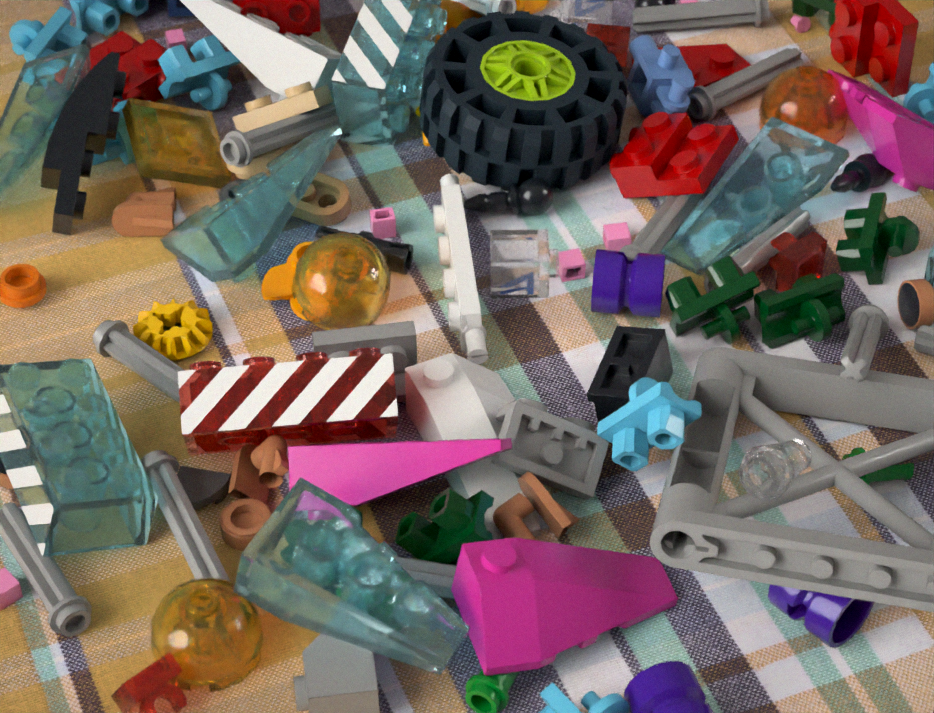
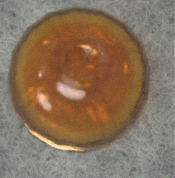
M798 66L781 71L766 86L759 106L760 131L769 141L785 149L794 150V143L809 145L808 152L820 151L833 147L844 138L849 114L839 81L834 75L814 66Z

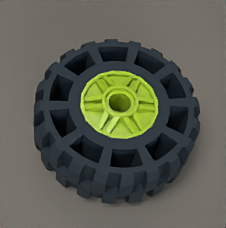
M501 11L487 13L485 17L478 19L472 17L462 21L456 29L452 27L430 49L423 74L419 107L420 126L439 158L444 157L451 169L459 174L463 172L476 183L484 186L490 184L501 187V190L509 192L510 183L520 186L527 179L538 178L547 182L551 189L559 188V190L573 187L580 179L583 181L589 179L615 153L627 103L628 84L616 56L608 52L605 43L596 36L591 37L585 33L584 28L573 23L569 25L559 21L557 17L546 14L544 16L531 15L530 12L515 11L508 14H502Z

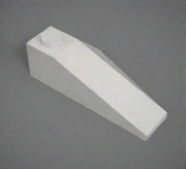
M180 0L268 89L280 94L278 101L287 98L285 89L310 81L312 89L328 85L331 92L338 82L332 80L335 70L337 69L341 76H343L351 64L347 56L302 34L297 36L286 32L284 36L278 33L280 27L269 19L250 13L247 16L240 14L242 9L227 0Z
M454 353L405 368L406 412L423 440L431 442L458 439H493L499 437L503 422L496 420L498 409L516 400L498 373ZM492 457L444 474L453 490L466 499L480 490L494 498L493 506L487 509L485 513V526L493 535L494 540L504 539L503 534L493 521V513L499 506L517 493L524 495L518 483V478L522 475L492 464ZM535 510L522 521L531 533L538 537L540 536L541 528L538 512Z

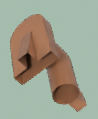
M176 187L129 194L125 202L116 206L113 211V228L119 234L127 237L175 235L173 211H176Z
M275 434L269 436L259 446L246 444L236 452L228 494L236 498L235 501L252 498L261 500L266 504L268 503L269 489L280 486L283 483L284 474L289 471V461L286 456V440L282 436Z
M526 472L518 478L519 486L524 495L517 493L499 506L493 513V521L503 534L504 539L516 537L537 540L522 521L535 510L557 538L564 535L570 527L579 521L577 517L556 502L542 483L530 472Z

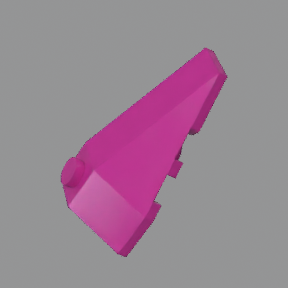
M829 69L825 76L879 164L895 173L892 181L914 192L918 191L920 185L934 190V124L863 82Z
M512 438L458 439L431 442L422 440L385 443H326L289 446L290 512L308 511V521H331L340 513V510H344L349 505L357 508L512 449Z
M516 537L462 543L451 587L452 594L485 676L540 669L555 662L558 653L576 645L583 649L596 643L599 634L617 626L624 629L676 606L678 600L661 562L656 557Z

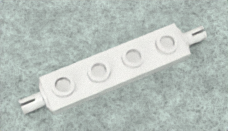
M446 174L440 179L441 205H433L435 234L444 233V236L438 237L440 265H449L448 269L442 270L445 298H454V302L447 303L450 332L459 331L461 350L467 351V360L476 364H482L488 359L485 343L487 333L481 319V309L464 212L465 200L461 193L459 177L455 174Z

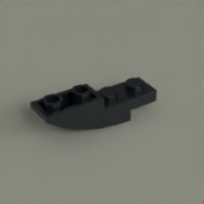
M110 52L81 80L63 107L49 139L42 165L41 187L58 190L53 214V233L71 235L73 220H83L87 192L79 191L81 177L90 178L94 154L104 155L106 139L116 140L120 113L113 112L111 109L113 98L123 99L127 72L118 71L120 53Z

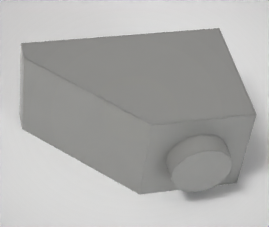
M354 600L302 652L305 675L293 676L297 711L308 710L309 713H380L378 684L366 600Z

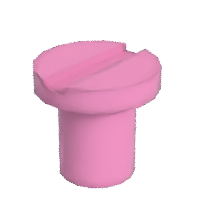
M794 15L790 20L799 33L807 32L811 26L810 19L805 16Z

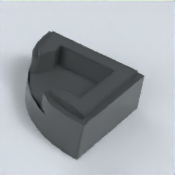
M180 466L177 476L194 510L205 507L214 501L215 504H218L228 495L231 474Z

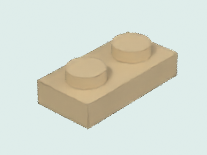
M308 81L285 89L286 99L273 103L270 95L244 103L247 112L232 117L236 130L244 133L333 102L329 87L325 85L312 89L311 83Z

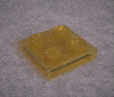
M128 98L122 112L141 177L220 189L228 184L232 176L220 153L221 140L212 112Z

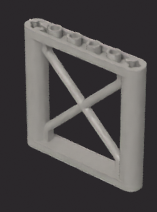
M715 347L705 351L698 359L687 401L696 400L702 404L701 417L685 427L684 442L674 448L650 536L652 553L659 561L674 568L934 612V535L859 478L934 450V380L869 370L867 377L858 383L853 377L848 378L846 381L840 377L838 372L841 365L726 347ZM772 410L915 432L917 434L837 461ZM738 411L813 469L810 472L717 504ZM835 486L911 547L744 518Z

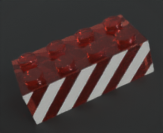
M358 348L351 350L349 357L329 359L327 353L308 352L297 355L296 361L275 363L273 357H251L243 360V366L222 367L221 362L200 361L190 364V370L177 371L182 436L189 455L235 452L246 444L259 446L272 435L282 436L287 442V447L396 438L398 407L393 354H381L379 348Z

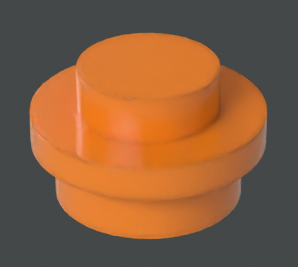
M12 265L5 269L0 276V300L7 306L16 308L30 307L43 299L47 292L45 278L32 265Z

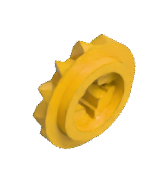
M173 297L170 304L162 305L154 301L151 311H140L138 323L133 325L134 336L169 360H180L197 354L208 345L213 335V325L207 309L197 308L194 300L179 304ZM176 323H181V326H182V327H178V326H174V325H175ZM164 326L172 327L170 330L164 331Z

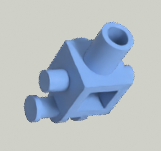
M642 35L635 38L629 46L634 63L628 76L627 84L639 113L644 117H648L657 112L676 114L687 111L690 104L688 95L692 92L695 81L693 73L685 63L679 48L667 44L663 46L662 50H659L651 36Z

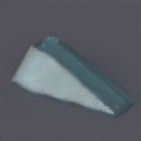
M81 44L24 63L0 118V204L45 156L49 139L63 107L81 80L91 70L90 49L86 45Z
M771 117L661 251V255H666L665 259L699 276L702 275L714 262L729 256L822 191L849 158V151Z
M337 125L313 132L266 165L270 172L268 175L265 172H261L246 181L242 180L230 189L235 196L234 198L224 199L211 208L209 205L204 206L161 238V243L166 249L212 282L232 279L236 283L247 278L258 269L255 262L273 246L339 140L342 131Z
M300 477L241 553L233 592L286 622L441 675L468 635L470 627L425 581L414 580L395 560L397 553L385 541L379 544L360 525L362 517L349 504Z

